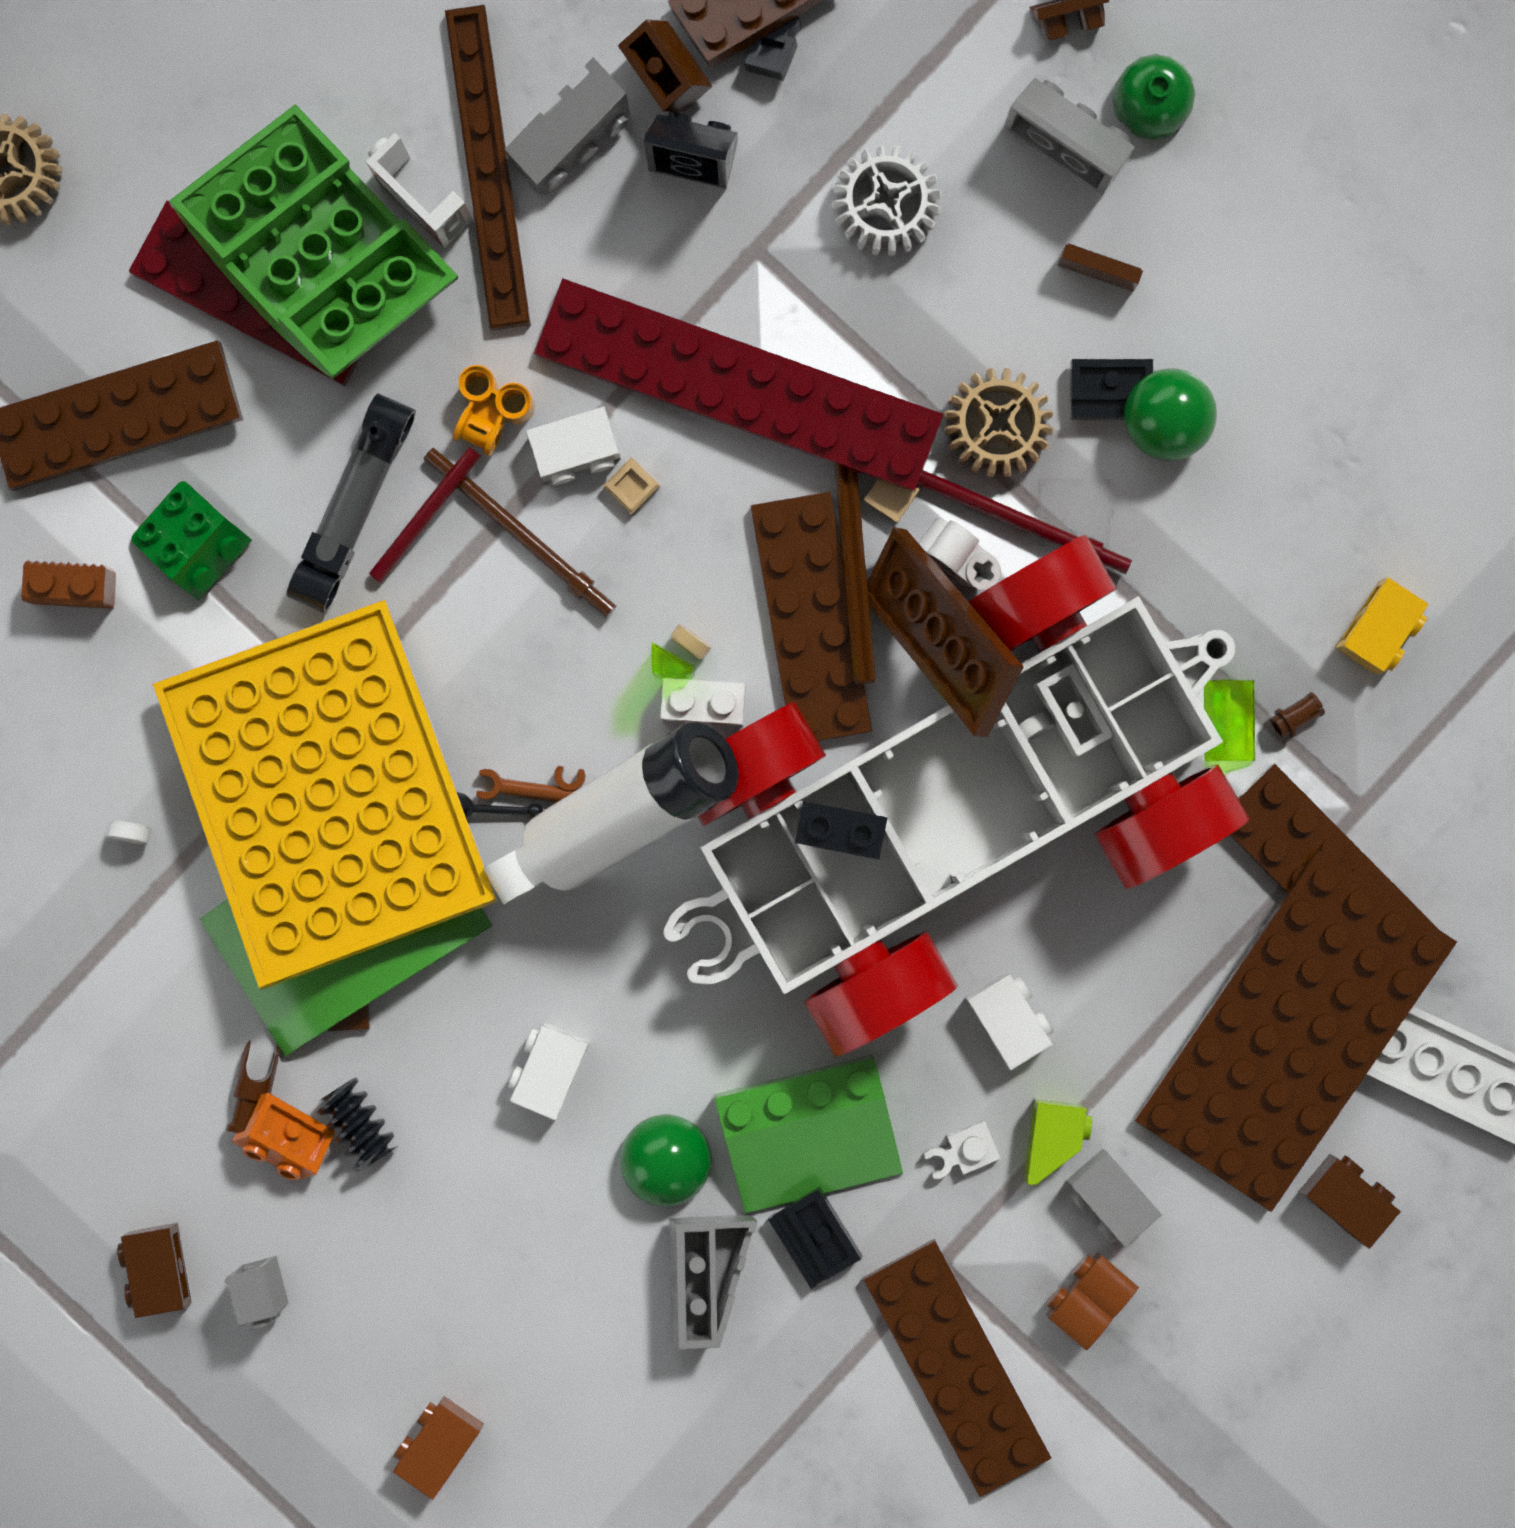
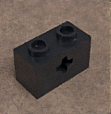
M803 801L794 843L879 860L888 817Z

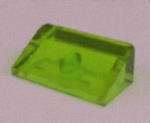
M651 642L652 674L656 679H693L695 677L693 665Z
M1209 680L1204 686V710L1223 743L1205 752V761H1255L1254 680Z

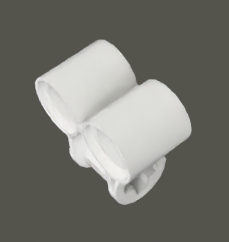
M936 518L919 542L920 546L942 571H945L964 586L986 590L995 585L1001 576L999 561L978 544L980 540L971 531L953 520H949L947 523L940 518ZM975 563H979L977 566L978 570L981 571L979 577H975L977 574L976 570L973 569Z

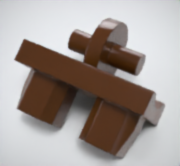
M1052 0L1029 6L1031 18L1039 21L1045 40L1049 41L1068 35L1064 14L1070 12H1078L1081 30L1083 31L1105 26L1103 4L1108 3L1109 0Z

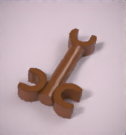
M557 766L554 778L558 786L504 779L494 770L483 769L480 770L479 775L491 777L494 781V787L489 792L477 791L476 796L481 799L490 800L501 794L557 803L582 787L586 774L584 769H578L577 780L568 784L563 780L564 767Z

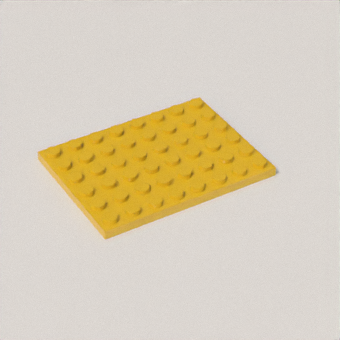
M385 600L153 683L255 979L261 990L497 902L490 881L483 870V862Z

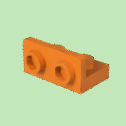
M265 1093L260 1096L245 1131L235 1134L232 1142L243 1148L242 1153L248 1158L259 1162L266 1161L277 1167L276 1172L282 1177L298 1181L302 1178L317 1175L335 1130H328L323 1123L274 1095Z

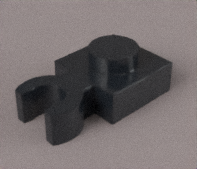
M800 16L751 45L744 62L746 71L784 81L797 49L796 38L791 36L795 35L800 29Z

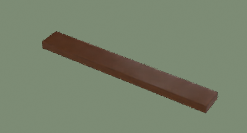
M485 5L445 10L489 326L491 331L529 326L531 321L508 159L505 152L506 145Z

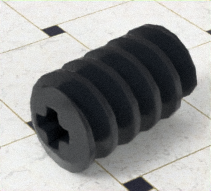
M357 1077L349 1080L320 1099L319 1101L323 1100L324 1103L317 1112L319 1116L333 1115L326 1125L328 1130L342 1129L335 1139L337 1144L350 1141L351 1145L344 1153V1156L347 1158L359 1155L360 1158L353 1167L354 1171L365 1169L398 1147L388 1148V1144L394 1138L393 1132L379 1134L380 1129L385 1124L384 1118L372 1121L369 1119L375 1112L376 1106H361V1103L368 1095L367 1092H352L359 1081Z

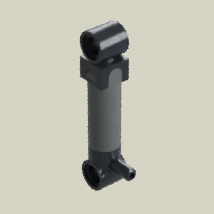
M380 393L374 396L366 411L361 434L316 533H311L301 555V558L304 560L298 564L292 575L287 589V597L323 613H326L330 608L339 589L341 577L344 578L355 554L353 548L399 446L404 443L411 430L416 409Z

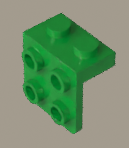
M185 481L179 482L131 537L132 543L170 580L198 601L252 541L248 535L223 516Z

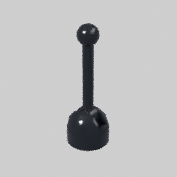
M457 792L467 820H469L473 813L528 815L533 819L543 811V808L537 803H533L529 807L474 805L466 794Z

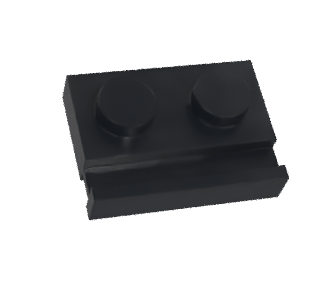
M1072 359L1070 361V420H1124L1127 398L1133 387L1142 378L1153 372V359Z
M820 1186L768 1218L811 1289L860 1261L863 1257Z

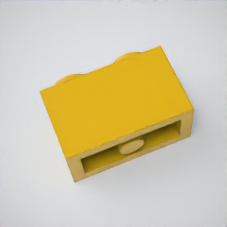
M1389 577L1384 578L1377 583L1335 648L1375 675L1384 673L1386 669L1392 671L1405 653L1401 646L1409 635L1415 637L1425 624L1427 617L1423 613L1429 604Z

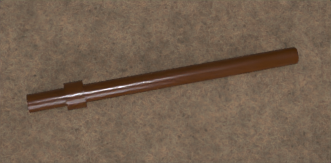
M434 447L423 458L443 477L454 466ZM468 476L464 478L457 489L568 585L567 590L578 600L585 599L605 618L615 610L617 606L593 586L595 581L583 571L578 573Z

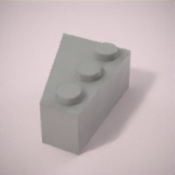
M594 57L585 65L590 73L573 89L566 85L558 93L562 99L544 115L539 113L505 148L509 161L539 194L547 188L553 191L559 187L568 177L566 171L577 161L580 164L588 161L597 152V143L606 135L610 137L617 135L629 121L627 117L630 115L626 92Z
M751 1215L669 1218L672 1342L679 1350L720 1348L735 1299L734 1293L739 1276L746 1262L745 1256L751 1236L755 1232L758 1222Z

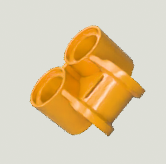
M471 365L465 368L459 376L458 385L459 390L469 404L460 416L452 438L458 442L463 439L484 449V454L491 456L502 437L506 422L519 425L527 422L532 417L535 407L528 389L522 384L513 382L503 385L498 390V384L494 376L485 366ZM476 377H484L489 380L487 391L482 395H471L468 392L471 380ZM515 394L522 395L526 400L525 407L518 413L507 412L504 408L507 398ZM472 428H475V429H477V430H479V431L485 433L486 435H483V434H481V433H479V432L473 430Z

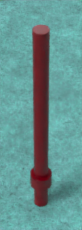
M923 470L918 483L923 488L1060 547L1078 538L1076 535ZM1089 537L1088 539L1103 565L1126 575L1132 560L1104 548V543Z

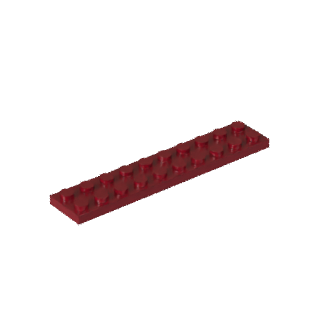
M564 278L561 280L534 352L538 358L914 493L943 419V414Z

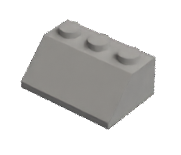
M1034 78L1011 105L1004 128L1103 196L1135 148V146L1129 143L1131 141L1130 137L1117 127L1111 126L1107 128L1097 121L1096 113L1086 105L1081 103L1074 105L1063 97L1064 92L1056 84L1048 80H1044L1042 83L1037 78Z

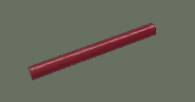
M469 446L371 569L369 574L380 583L384 581L482 457L477 451Z

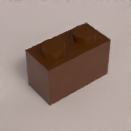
M646 19L618 45L663 112H685L713 87L668 21Z
M1329 1154L1301 1187L1299 1192L1359 1243L1370 1249L1400 1214L1401 1211L1392 1204L1396 1197L1377 1181L1373 1186L1360 1177L1364 1170L1348 1156L1344 1155L1340 1160Z
M178 1222L129 1231L121 1236L122 1243H119L117 1246V1255L121 1268L126 1267L129 1283L125 1284L124 1294L128 1308H133L135 1318L183 1310L192 1303Z

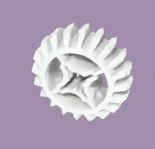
M878 145L877 157L872 158L871 153L864 149L861 151L863 164L854 158H850L847 165L852 173L845 170L839 171L838 179L845 185L833 186L832 194L842 199L832 202V211L845 212L836 218V225L838 227L851 225L847 228L844 237L850 240L857 234L860 235L857 243L858 249L863 250L869 241L874 243L872 247L873 255L879 254L881 245H887L889 256H894L896 253V243L900 242L902 249L908 252L912 247L910 236L916 242L922 243L925 240V235L920 228L929 231L934 229L935 222L928 216L939 215L940 207L931 202L940 199L941 191L928 189L936 183L937 177L935 174L922 176L928 168L926 161L920 162L916 167L912 165L916 155L915 152L910 151L907 153L905 159L899 158L900 146L895 145L892 149V155L885 156L884 146ZM880 171L898 173L907 178L910 183H907V181L898 184L892 183ZM868 176L871 181L872 195L864 199L862 205L854 207L852 198L854 190ZM880 190L887 198L894 197L893 212L885 203L878 204ZM918 194V213L908 224L904 225L900 206L908 202L911 196ZM865 217L866 220L874 217L881 218L887 223L889 229L892 228L893 230L873 228L866 224L862 218Z

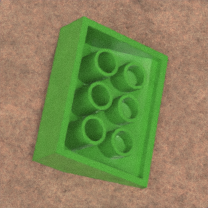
M873 1054L715 1094V1102L745 1214L796 1201L819 1186L824 1193L903 1174Z

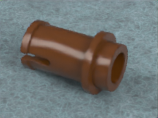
M1310 692L1288 708L1275 710V716L1270 718V723L1280 738L1284 739L1287 736L1293 738L1296 736L1298 729L1319 716H1323L1325 710L1322 708L1323 705L1318 697Z

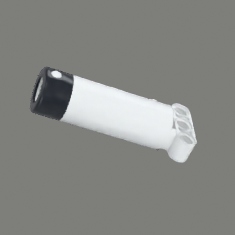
M697 721L684 723L672 733L666 734L542 811L526 824L522 836L523 847L483 868L501 902L505 905L543 884L563 891L577 888L710 810L717 803L727 800L736 791L739 780L738 762L733 750L725 738L710 725Z

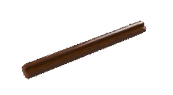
M834 464L853 681L855 684L865 685L874 683L876 676L858 476L856 471Z

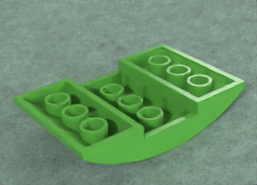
M296 104L169 200L171 207L197 242L245 299L290 345L332 379L458 280V275L404 218L399 220L350 169L349 160Z
M228 899L200 918L201 923L285 1057L492 927L486 914L480 908L261 990L255 979Z

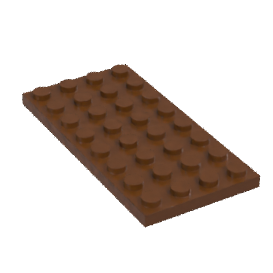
M1317 849L1146 1099L1134 1120L1272 1212L1452 951L1457 941Z

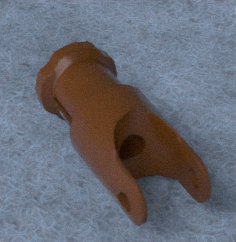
M248 1040L242 1053L233 1096L237 1098L231 1123L226 1125V1131L234 1133L245 1131L260 1096L265 1093L271 1094L278 1065V1046L275 1047L268 1074L263 1079L253 1080L249 1078L246 1070L251 1040Z

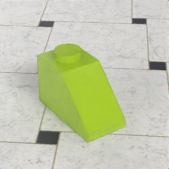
M1034 1099L1024 1180L1027 1184L1037 1185L1081 1151L1083 1140H1090L1092 1116L1086 1115L1087 1108L1083 1105Z

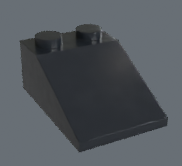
M669 112L668 116L658 114L645 133L644 138L648 171L727 189L738 144V133L731 131V126L717 121H708L707 125L692 122L690 116L679 112Z

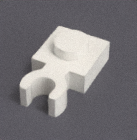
M984 1120L946 1135L951 1145L950 1147L944 1149L934 1146L928 1148L923 1153L925 1159L933 1156L943 1158V1166L939 1170L931 1172L934 1179L946 1177L950 1173L952 1166L959 1164L964 1175L1001 1159Z

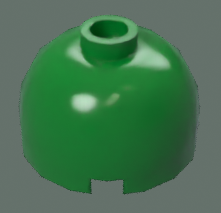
M1159 54L1140 57L1124 69L1115 84L1112 100L1115 115L1120 123L1123 122L1131 130V133L1137 137L1152 140L1168 137L1183 126L1191 114L1195 99V89L1192 76L1185 66L1174 58Z

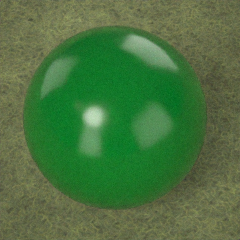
M1167 368L1146 375L1133 387L1125 404L1124 420L1130 439L1143 453L1158 460L1174 461L1187 458L1204 447L1213 434L1217 420V408L1211 390L1199 377L1182 369Z
M671 1114L652 1116L637 1124L627 1135L620 1154L621 1173L629 1189L639 1199L661 1207L680 1205L697 1195L707 1182L712 1164L711 1150L702 1131L689 1120Z

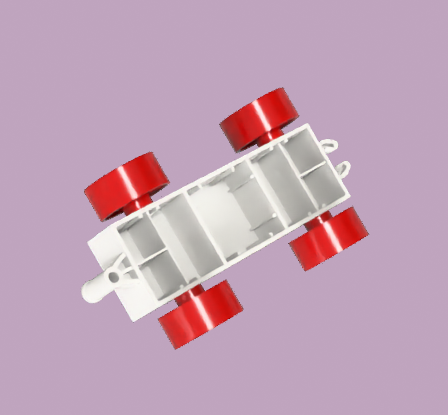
M1083 535L1020 569L968 601L1010 651L1032 640L1039 654L1021 663L1024 668L988 737L974 736L948 705L798 792L790 778L826 757V754L796 702H792L727 737L725 740L731 746L738 762L739 780L736 791L727 800L717 803L710 810L698 816V819L704 827L741 806L749 820L700 847L723 889L709 897H698L684 902L670 915L664 928V937L671 942L678 941L687 936L690 929L696 923L702 921H712L718 924L724 931L726 942L722 953L715 958L709 960L701 959L692 964L687 971L688 979L693 983L714 984L726 980L742 967L744 961L761 953L783 994H786L834 967L839 977L810 995L803 1002L834 1057H838L897 1028L935 1005L958 988L956 980L927 931L916 934L889 949L885 946L882 940L883 937L1118 802L1124 800L1130 810L1097 830L1094 836L1125 889L1140 885L1176 867L1229 836L1246 824L1250 818L1219 764L1205 768L1180 782L1177 781L1172 771L1223 743L1197 695L1217 669L1227 665L1233 659L1236 647L1233 638L1222 630H1212L1193 636L1190 639L1165 642L1139 596L1087 625L1080 611L1111 594L1117 588L1088 537ZM1068 664H1074L1114 735L1112 738L1078 757L1071 755L1055 726L1030 741L1027 740L1019 726L1020 723L1046 710L1032 684ZM806 801L888 817L880 859L794 843L802 802Z

